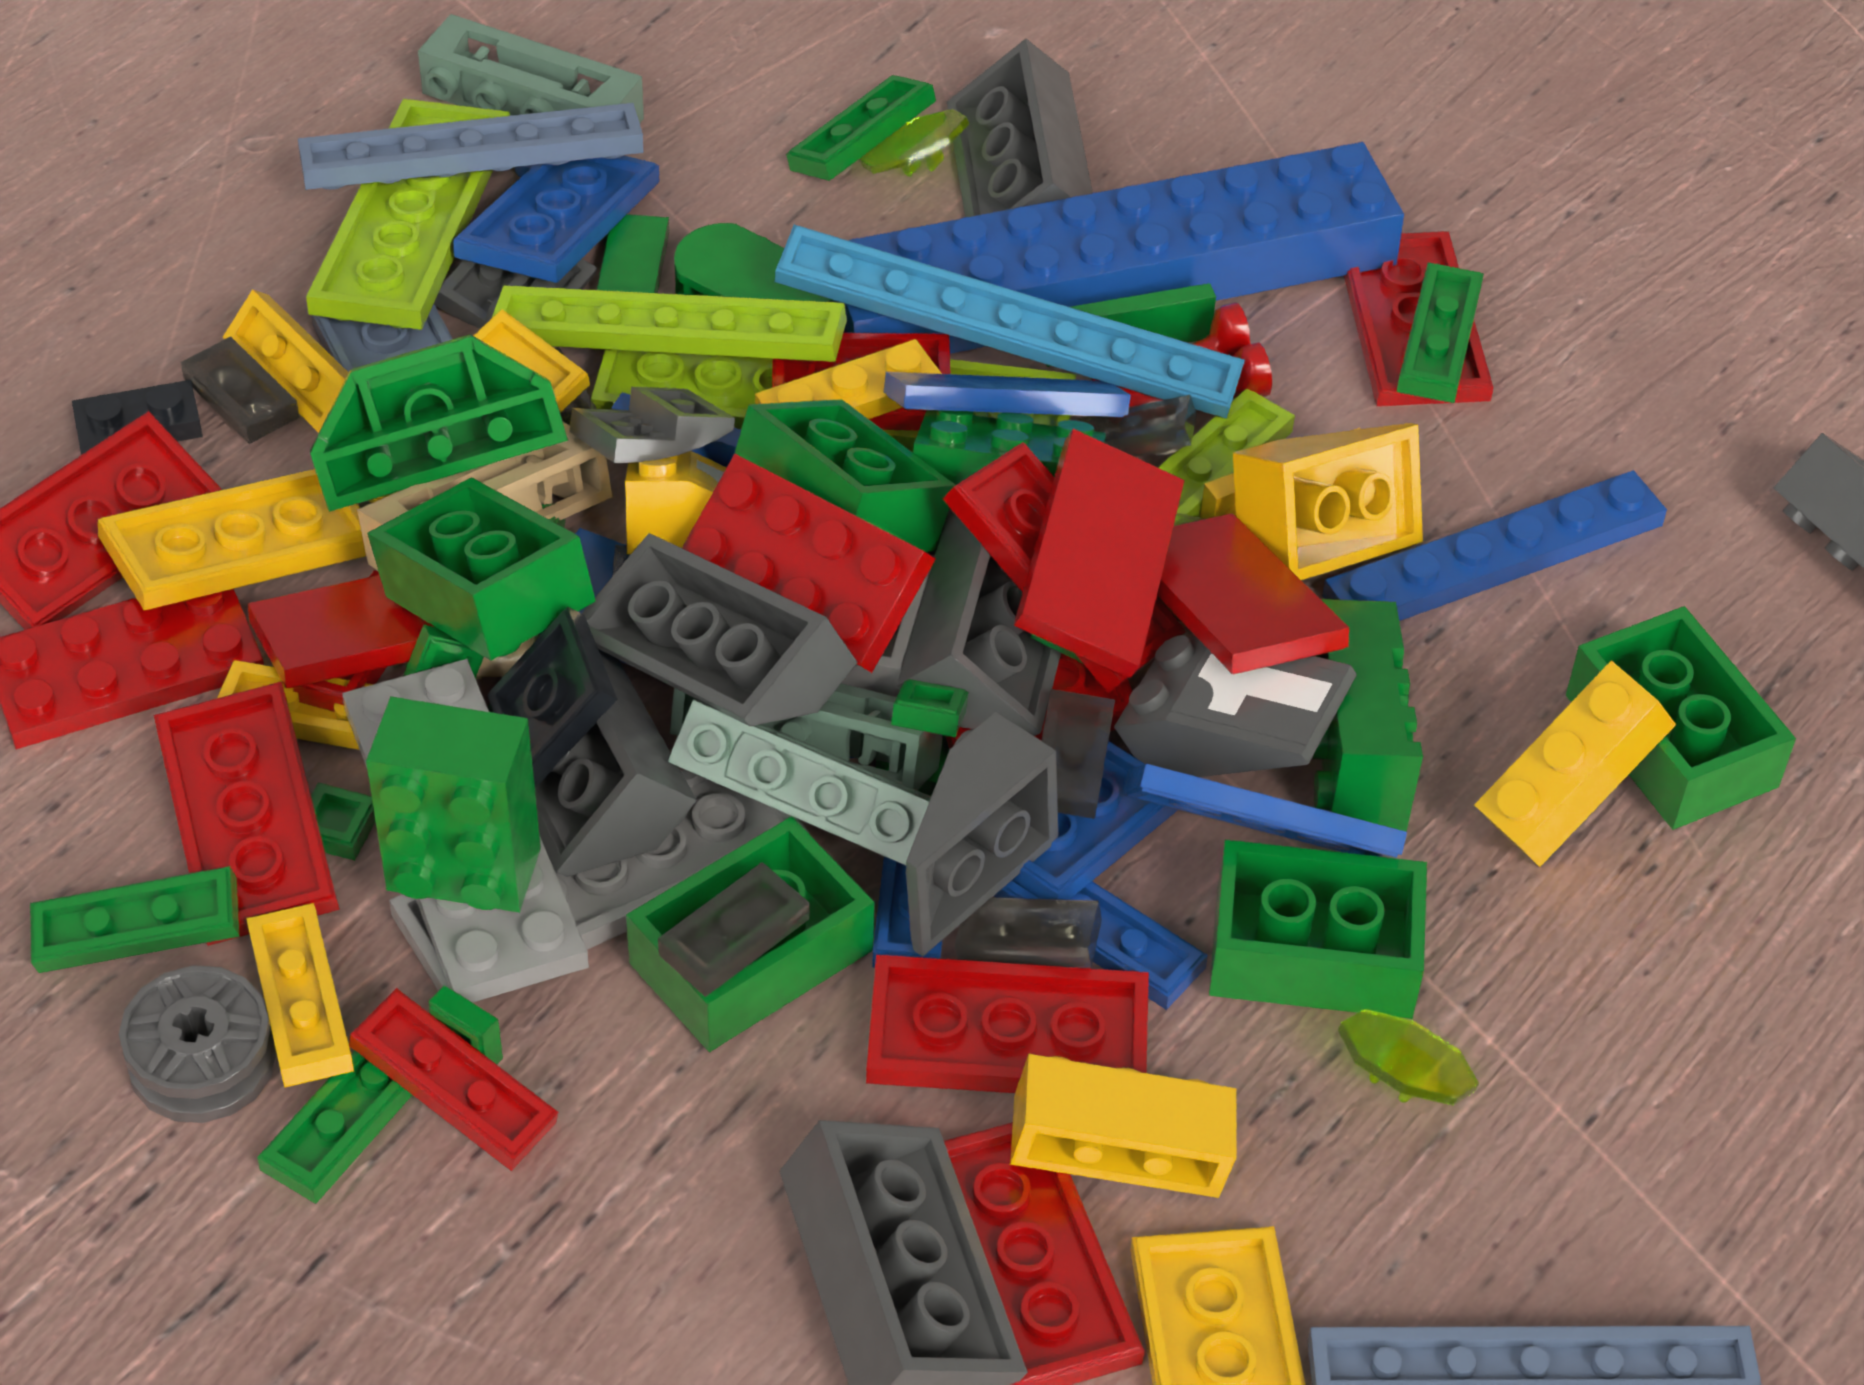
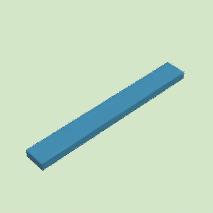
M795 224L775 271V282L1226 419L1245 361Z

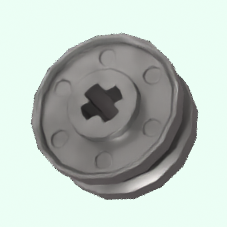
M192 965L160 975L140 988L125 1008L119 1030V1038L133 1091L151 1111L178 1122L205 1123L231 1116L257 1098L271 1078L276 1055L269 1018L262 995L245 977L222 967Z

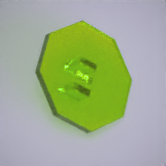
M955 109L917 117L859 159L860 164L872 174L902 168L906 176L911 177L922 165L920 160L924 158L928 170L934 171L944 160L942 148L951 144L969 125V121L965 115Z
M1363 1009L1342 1021L1338 1028V1032L1354 1063L1370 1073V1082L1376 1084L1379 1081H1383L1400 1093L1398 1099L1402 1103L1417 1097L1454 1106L1474 1093L1479 1085L1461 1050L1416 1021Z

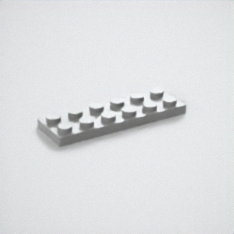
M467 659L342 693L344 709L366 768V759L390 696L489 712ZM541 837V850L520 913L500 909L480 910L468 904L434 898L416 899L449 988L472 1003L589 968L588 951Z
M688 770L681 771L697 801L687 812L684 820L672 830L657 850L568 877L556 873L586 949L588 950L627 932V913L791 817V815ZM793 817L807 831L798 818ZM403 894L390 899L391 915L433 984L438 991L444 985L449 988L416 899Z

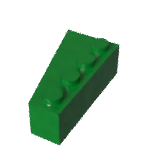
M1321 599L1349 626V644L1344 649L1315 656L1349 664L1357 675L1312 756V759H1322L1323 771L1317 770L1315 773L1314 807L1407 832L1423 760L1421 742H1413V732H1416L1417 718L1415 707L1408 706L1410 678L1408 669L1402 668L1404 644L1396 602Z

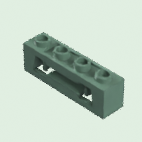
M453 14L446 18L418 50L422 94L455 105L508 111L510 116L634 103L639 123L644 119L642 76ZM468 38L496 46L499 63L488 60L490 50L485 46H481L475 54L469 52ZM578 73L604 83L591 93L588 80L581 79L577 83Z
M841 683L818 713L764 723L766 726L849 761L850 757L858 758L862 765H857L915 790H918L939 769L943 735L891 725L893 705L897 698L894 696ZM674 688L670 734L678 736L692 701L697 699ZM874 759L889 763V771L868 765Z
M693 700L668 759V762L904 865H906V860L931 799V796L769 726L764 724L748 726L697 700Z

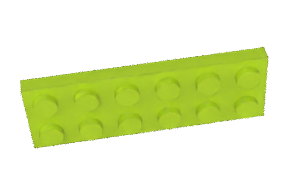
M403 98L388 129L510 116V112ZM493 170L464 172L450 177L427 176L401 179L395 183L372 182L361 184L306 295L308 315L329 317L340 321L352 320L389 325L394 328L422 330L454 259L453 239L469 225Z

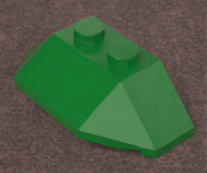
M469 334L350 369L310 449V455L328 510L331 512L398 492L413 485L428 483L568 441L550 380Z

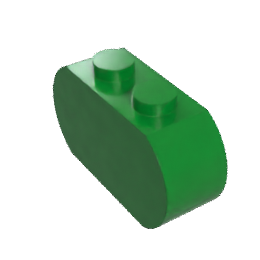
M717 223L700 227L686 235L675 250V294L834 302V300L776 283L775 271L784 247L735 223Z

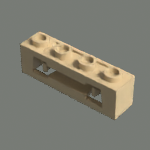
M563 422L568 441L428 483L413 485L357 509L368 565L378 570L367 535L369 531L471 477L547 519L559 517L562 520L612 498L607 459L570 433V425ZM552 493L565 498L549 507L542 508L541 503H552Z

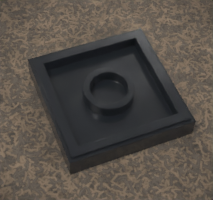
M569 607L559 614L487 695L493 713L528 718L535 788L595 725L596 721L618 700L585 615Z

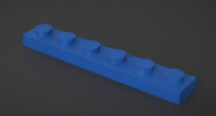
M1632 470L1325 579L1322 597L1331 600L1396 602L1399 621L1661 527L1663 526L1667 509L1637 473Z

